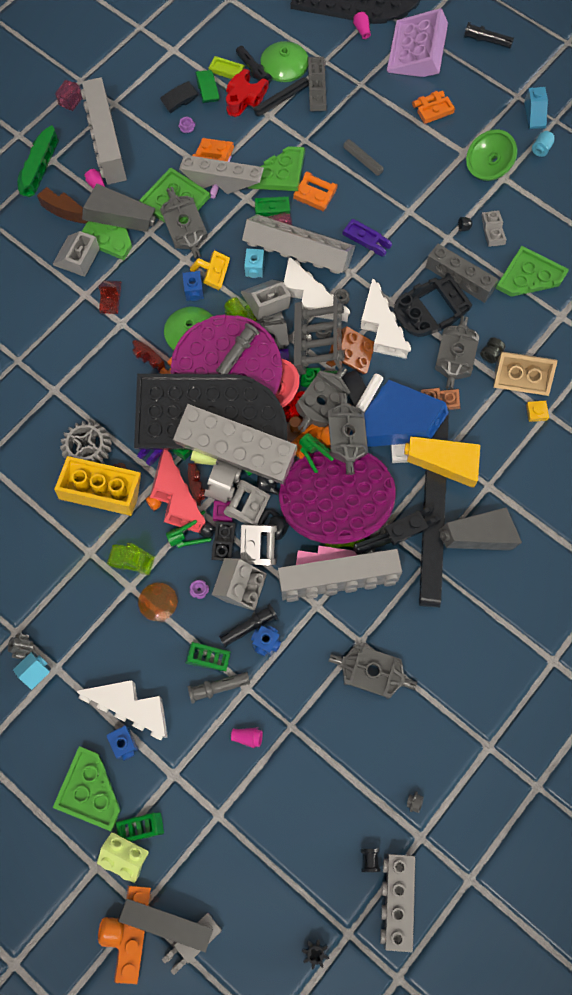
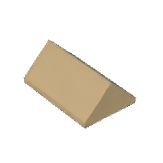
M501 351L496 363L494 388L549 396L558 360Z

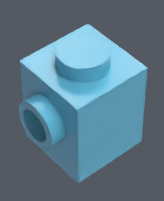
M246 249L244 266L246 277L263 278L264 250Z
M33 653L26 656L13 669L17 677L31 690L50 673L46 667L48 664L46 660L40 655L36 657Z

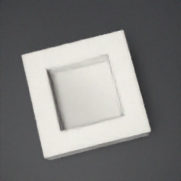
M405 444L391 445L392 463H408L407 455L404 454Z

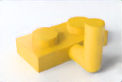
M214 250L209 262L198 258L191 265L190 271H197L199 267L207 269L203 283L219 290L222 287L230 257Z

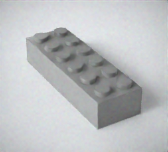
M102 77L82 81L83 89L80 90L83 100H86L84 101L86 113H89L87 114L89 127L92 126L90 133L92 140H95L93 141V146L97 156L98 167H101L99 168L101 177L106 179L107 185L126 181L127 178Z
M258 214L247 219L242 238L250 246L257 247L258 245L264 247L263 249L268 252L277 251L283 257L292 256L297 258L296 260L299 262H310L317 268L326 267L330 269V272L336 274L343 273L350 266L355 245Z
M187 404L173 438L174 442L180 446L283 485L297 452L296 444Z
M398 549L278 568L282 600H287V602L297 601L300 597L313 599L317 598L319 594L325 593L326 596L336 595L337 591L345 590L346 593H350L362 587H365L366 590L374 589L377 587L376 585L381 584L392 586L399 581L402 574Z

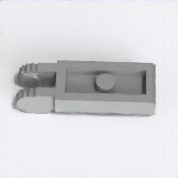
M209 913L198 922L200 925L213 929L209 943L222 931ZM176 943L175 947L162 961L164 963L169 962L173 955L179 951L183 959L172 967L171 972L174 975L201 951Z

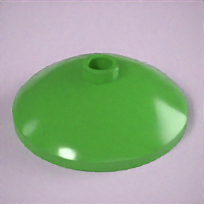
M280 41L268 46L261 55V65H263L265 72L271 75L272 80L291 82L302 77L307 71L308 54L303 47L296 43Z
M496 129L482 133L472 142L468 149L466 163L469 171L474 177L484 181H491L502 177L515 163L517 157L516 142L508 132Z
M184 307L175 311L167 319L164 326V336L168 346L174 351L180 338L196 323L209 319L212 315L199 307Z

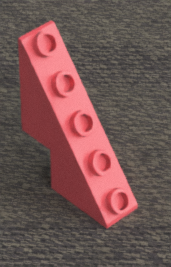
M163 450L159 458L150 498L168 503L164 518L165 523L183 527L197 520V523L188 528V530L199 533L202 526L205 525V518L199 512L197 503L189 492L188 485L183 481L180 470L173 461L172 454L168 450Z

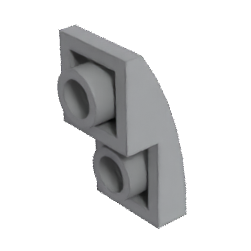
M482 212L483 228L488 247L506 245L507 239L502 228L503 220L500 212Z

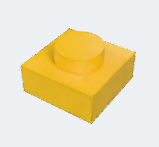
M546 401L527 402L526 408L529 422L547 421L549 419Z

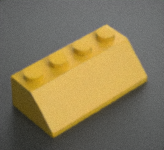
M67 456L54 490L60 500L132 516L138 500L141 472Z

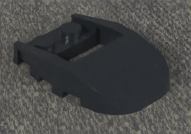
M446 273L445 278L439 280L436 277L432 278L427 283L422 285L419 283L413 286V289L408 293L402 294L395 302L394 313L407 332L417 337H424L451 326L461 316L470 311L472 303L450 273ZM435 289L438 290L454 313L453 317L439 324L436 323L419 299Z

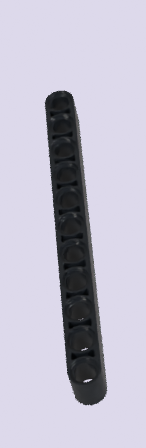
M449 413L431 439L448 441ZM425 469L423 509L433 505L435 510L423 518L427 522L433 517L439 516L441 521L422 532L419 606L440 608L444 542L440 538L439 530L444 526L446 477Z

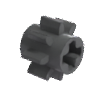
M16 634L15 637H11L8 643V652L13 653L12 658L24 659L26 655L28 656L32 652L33 641L28 640L29 635Z

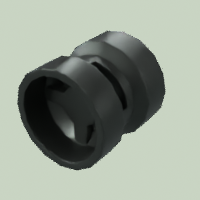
M490 338L487 342V347L483 348L480 355L485 361L496 363L499 354L506 348L505 344L498 338Z

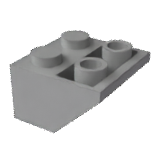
M81 231L69 235L54 260L53 266L85 277L100 250L96 237Z
M270 280L241 291L242 296L257 320L262 319L263 316L267 317L289 308L291 294L282 281Z
M224 558L212 595L227 603L255 611L267 574L241 559Z

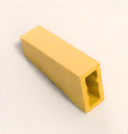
M410 437L409 443H405L404 454L407 455V462L469 487H475L478 482L479 444Z

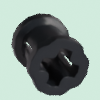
M360 849V852L363 854V868H361V872H381V868L378 867L379 849Z

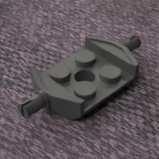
M173 187L167 188L166 191L170 200L163 204L160 212L167 225L174 247L177 249H190L194 259H197V256L201 258L198 246L207 238V231L195 202L189 196L178 197ZM181 217H186L188 219V222L186 224H181L179 222V219Z
M461 316L458 326H448L444 328L435 370L447 377L445 387L447 390H453L456 379L467 378L472 374L480 336L476 331L467 328V316L465 320L464 316ZM461 347L463 352L457 353L453 348Z
M344 366L336 374L319 371L296 403L297 412L303 417V421L298 426L299 430L303 427L301 432H305L310 424L326 427L328 425V417H325L326 412L340 405V393H343V395L347 393V396L349 395L350 391L342 380V377L347 372L346 368L343 370ZM317 398H323L325 405H320L317 402Z
M340 393V405L333 407L325 414V417H328L331 447L329 454L346 464V475L355 474L353 463L368 454L364 412L360 408L347 403V393H344V395ZM349 427L353 431V435L346 434L344 428Z
M356 645L346 657L330 655L328 662L341 665L340 667H342L344 685L348 684L384 696L386 699H390L400 686L413 690L416 689L417 682L405 679L402 660L360 645ZM374 665L378 667L379 674L377 676L369 675L367 671L369 666Z

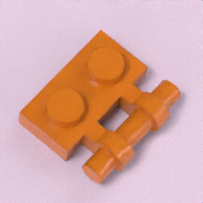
M443 90L439 92L434 91L426 97H418L417 100L412 102L414 108L418 107L417 113L424 124L451 115L455 111L453 104L448 96L445 97Z

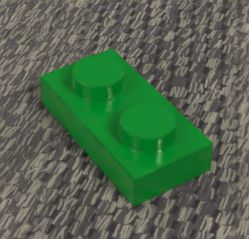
M289 196L255 198L256 215L264 217L290 215Z

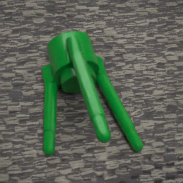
M307 433L300 439L299 444L302 446L300 451L305 455L314 473H318V470L308 452L313 453L318 450L330 461L334 460L329 454L331 449L321 443L316 437L314 438L310 433Z
M197 520L166 532L170 545L172 547L177 545L178 549L187 545L210 542L212 539L182 541L186 539L183 531L196 524Z

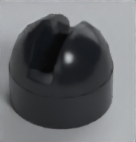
M460 217L458 221L459 231L470 230L472 227L471 219Z
M206 521L199 534L210 538L213 536L212 533H215V527Z

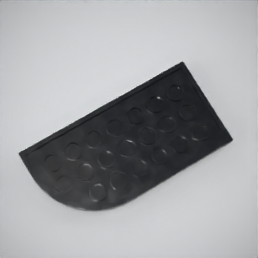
M291 0L290 9L354 20L353 18L357 13L365 12L368 15L369 23L384 24L388 20H400L408 16V13L412 9H416L421 0Z
M137 374L135 449L191 450L176 444L173 440L187 404L287 441V421L280 402L269 388L253 378L235 374Z

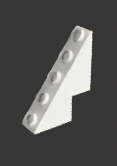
M289 258L284 284L291 297L302 299L305 309L307 308L308 310L333 306L334 295H330L321 283L315 281L312 274L308 271L306 272L297 260L294 261L292 258ZM344 306L342 321L348 322L350 311ZM333 313L314 317L333 320Z
M372 279L360 329L377 332L373 348L374 352L407 359L408 352H411L410 344L408 341H405L403 330L400 326L398 327L394 312H390L388 300L381 294L380 284Z
M132 680L77 691L80 694L79 699L90 703L91 700L98 703L96 706L98 709L106 713L110 709L115 712L114 717L124 722L126 719L133 721L132 726L141 731L147 728L152 731L150 735L159 740H162L163 737L168 738L162 698L157 696L137 700L136 686Z

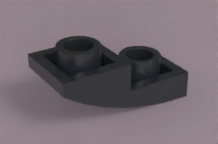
M188 81L170 90L160 99L167 110L172 113L183 103L185 105L190 103L198 96V93Z
M355 369L344 374L342 377L350 391L348 396L354 407H356L366 389L363 380Z
M216 521L211 560L224 561V558H232L236 523Z

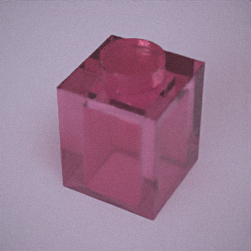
M66 79L55 93L59 106L71 111L76 108L82 99L80 85Z

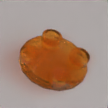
M153 583L141 592L138 606L145 618L163 622L174 613L178 598L175 591L169 585Z

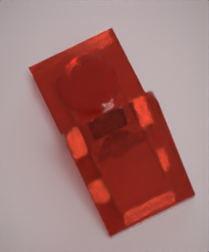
M103 281L98 286L101 293L99 311L102 314H118L121 281Z

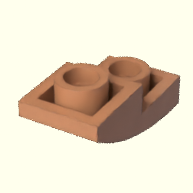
M440 388L421 390V393L446 402L449 410L460 409L459 389L440 391Z

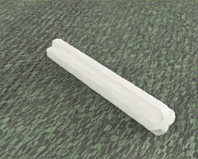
M373 375L356 405L363 412L366 411L383 381L381 375ZM345 427L344 430L349 435L351 429Z

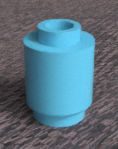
M544 131L539 134L532 146V151L535 155L540 157L547 155L554 143L553 133Z

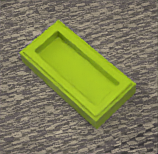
M214 56L208 69L212 70L213 74L232 79L245 67L242 64Z

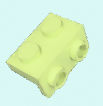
M111 833L100 850L97 864L101 865L105 870L118 874L124 880L135 883L149 852L119 835Z

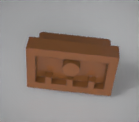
M346 326L342 329V350L345 357L342 363L362 374H366L373 354L374 342ZM331 345L329 354L333 353V345ZM334 361L326 362L331 367L336 365Z

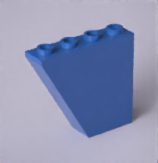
M388 380L381 387L377 397L371 401L369 408L364 414L367 447L409 443L410 437L431 439L449 413L446 402Z

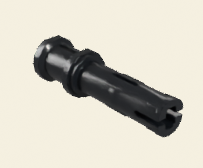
M468 22L464 34L465 38L468 36L477 39V41L485 40L509 47L510 49L514 37L485 30L484 26L471 25V22Z
M242 45L237 47L236 54L250 69L251 76L256 78L258 82L265 78L268 80V84H270L272 77L269 73L265 72L263 65L258 64Z
M270 603L267 605V608L260 612L252 613L253 615H251L250 619L220 635L219 637L224 646L227 647L257 628L260 629L261 626L264 627L265 624L272 620H278Z

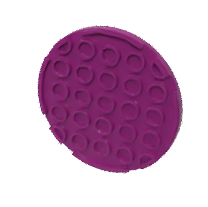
M224 314L212 316L209 319L198 322L185 332L174 349L170 373L219 374L216 372V369L236 343L235 338L240 336L246 323L255 327L260 333L254 337L250 343V348L243 351L228 374L253 378L276 395L282 379V359L275 340L260 324L246 317Z
M320 451L313 454L309 453L318 473H314L304 456L290 467L284 485L281 484L279 502L283 516L288 524L302 536L321 543L345 544L368 537L383 526L390 517L395 505L396 489L394 479L387 470V467L370 453L353 463L355 473L353 475H346V464L335 458L333 461H330Z

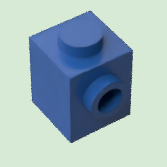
M200 271L182 273L186 301L204 299Z
M123 726L106 735L117 759L128 760L135 756L134 752L139 750L127 726Z

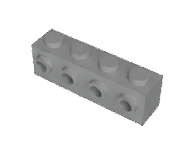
M387 854V859L383 858V872H386V882H382V896H386L385 905L381 906V919L385 920V928L380 931V944H384L385 950L413 952L415 856Z

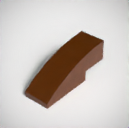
M46 187L37 195L41 206L56 216L78 223L86 224L88 222L82 220L83 207L64 192L58 196Z

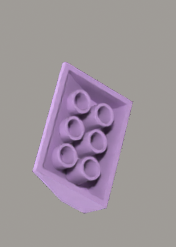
M442 8L397 20L387 67L388 73L420 77L439 74L448 26Z

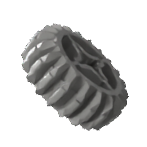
M82 421L80 426L75 423L74 429L69 427V433L64 432L65 438L61 439L63 445L60 446L63 458L66 459L69 456L96 463L100 462L101 464H104L103 458L108 459L107 453L112 450L109 447L112 445V442L109 440V433H106V429L101 427L100 424L96 423L94 425L90 421L86 425L85 421ZM96 437L100 438L99 448L95 445ZM74 443L77 445V453L75 455L72 452Z

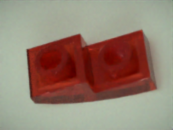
M132 341L134 346L132 351L137 359L141 358L144 363L149 361L152 368H157L159 372L162 368H165L164 361L153 349L140 341Z
M188 463L190 489L197 506H201L202 500H205L206 497L204 496L206 489H203L202 483L199 482L200 470H197L196 464Z

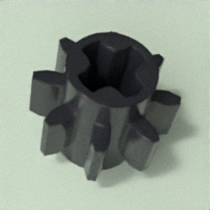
M319 938L314 944L308 940V949H302V952L307 954L303 962L307 963L310 961L312 963V970L318 964L323 968V959H329V955L324 954L328 946H321ZM315 948L316 951L321 950V952L319 953V959H316V957H310L312 955V949Z

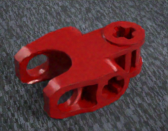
M243 69L229 81L226 88L228 93L226 96L227 113L232 117H237L242 114L248 105L253 108L258 106L268 90V80L264 78L255 84L248 83L250 80V70Z

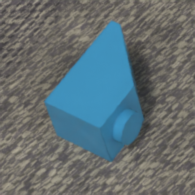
M545 87L528 88L524 105L529 129L546 128L548 107Z

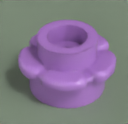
M183 117L180 120L179 128L181 132L190 133L194 130L195 123L190 117Z
M203 580L194 581L190 585V594L194 598L202 599L209 592V587Z

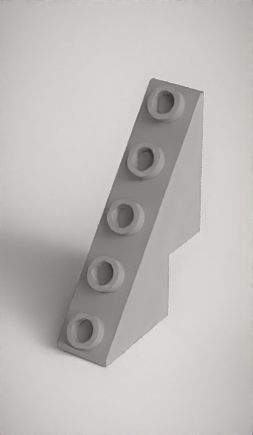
M184 155L179 170L203 189L216 184L226 194L260 183L264 168Z

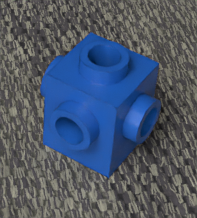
M268 625L266 628L261 626L259 630L256 629L251 638L253 648H255L254 651L262 656L268 655L270 657L273 652L276 653L281 645V641H279L280 635L277 634L278 630ZM266 636L270 638V640L268 642H263L262 638Z

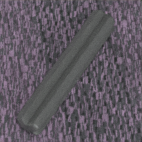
M348 139L344 142V148L373 173L379 176L383 172L384 167L353 141Z

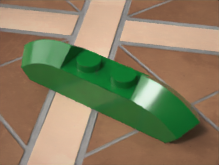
M52 125L36 137L33 142L34 146L31 147L30 155L24 163V168L19 172L17 185L20 195L31 197L35 195L59 142Z

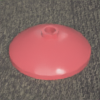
M282 359V379L275 395L283 408L294 398L299 387L298 370L291 362Z

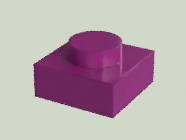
M214 501L213 521L232 522L233 518L224 514L225 508L229 506L231 501H227V503Z

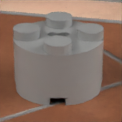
M216 460L207 483L209 487L208 490H205L204 496L224 503L231 501L235 493L233 485L238 484L241 470L236 466Z

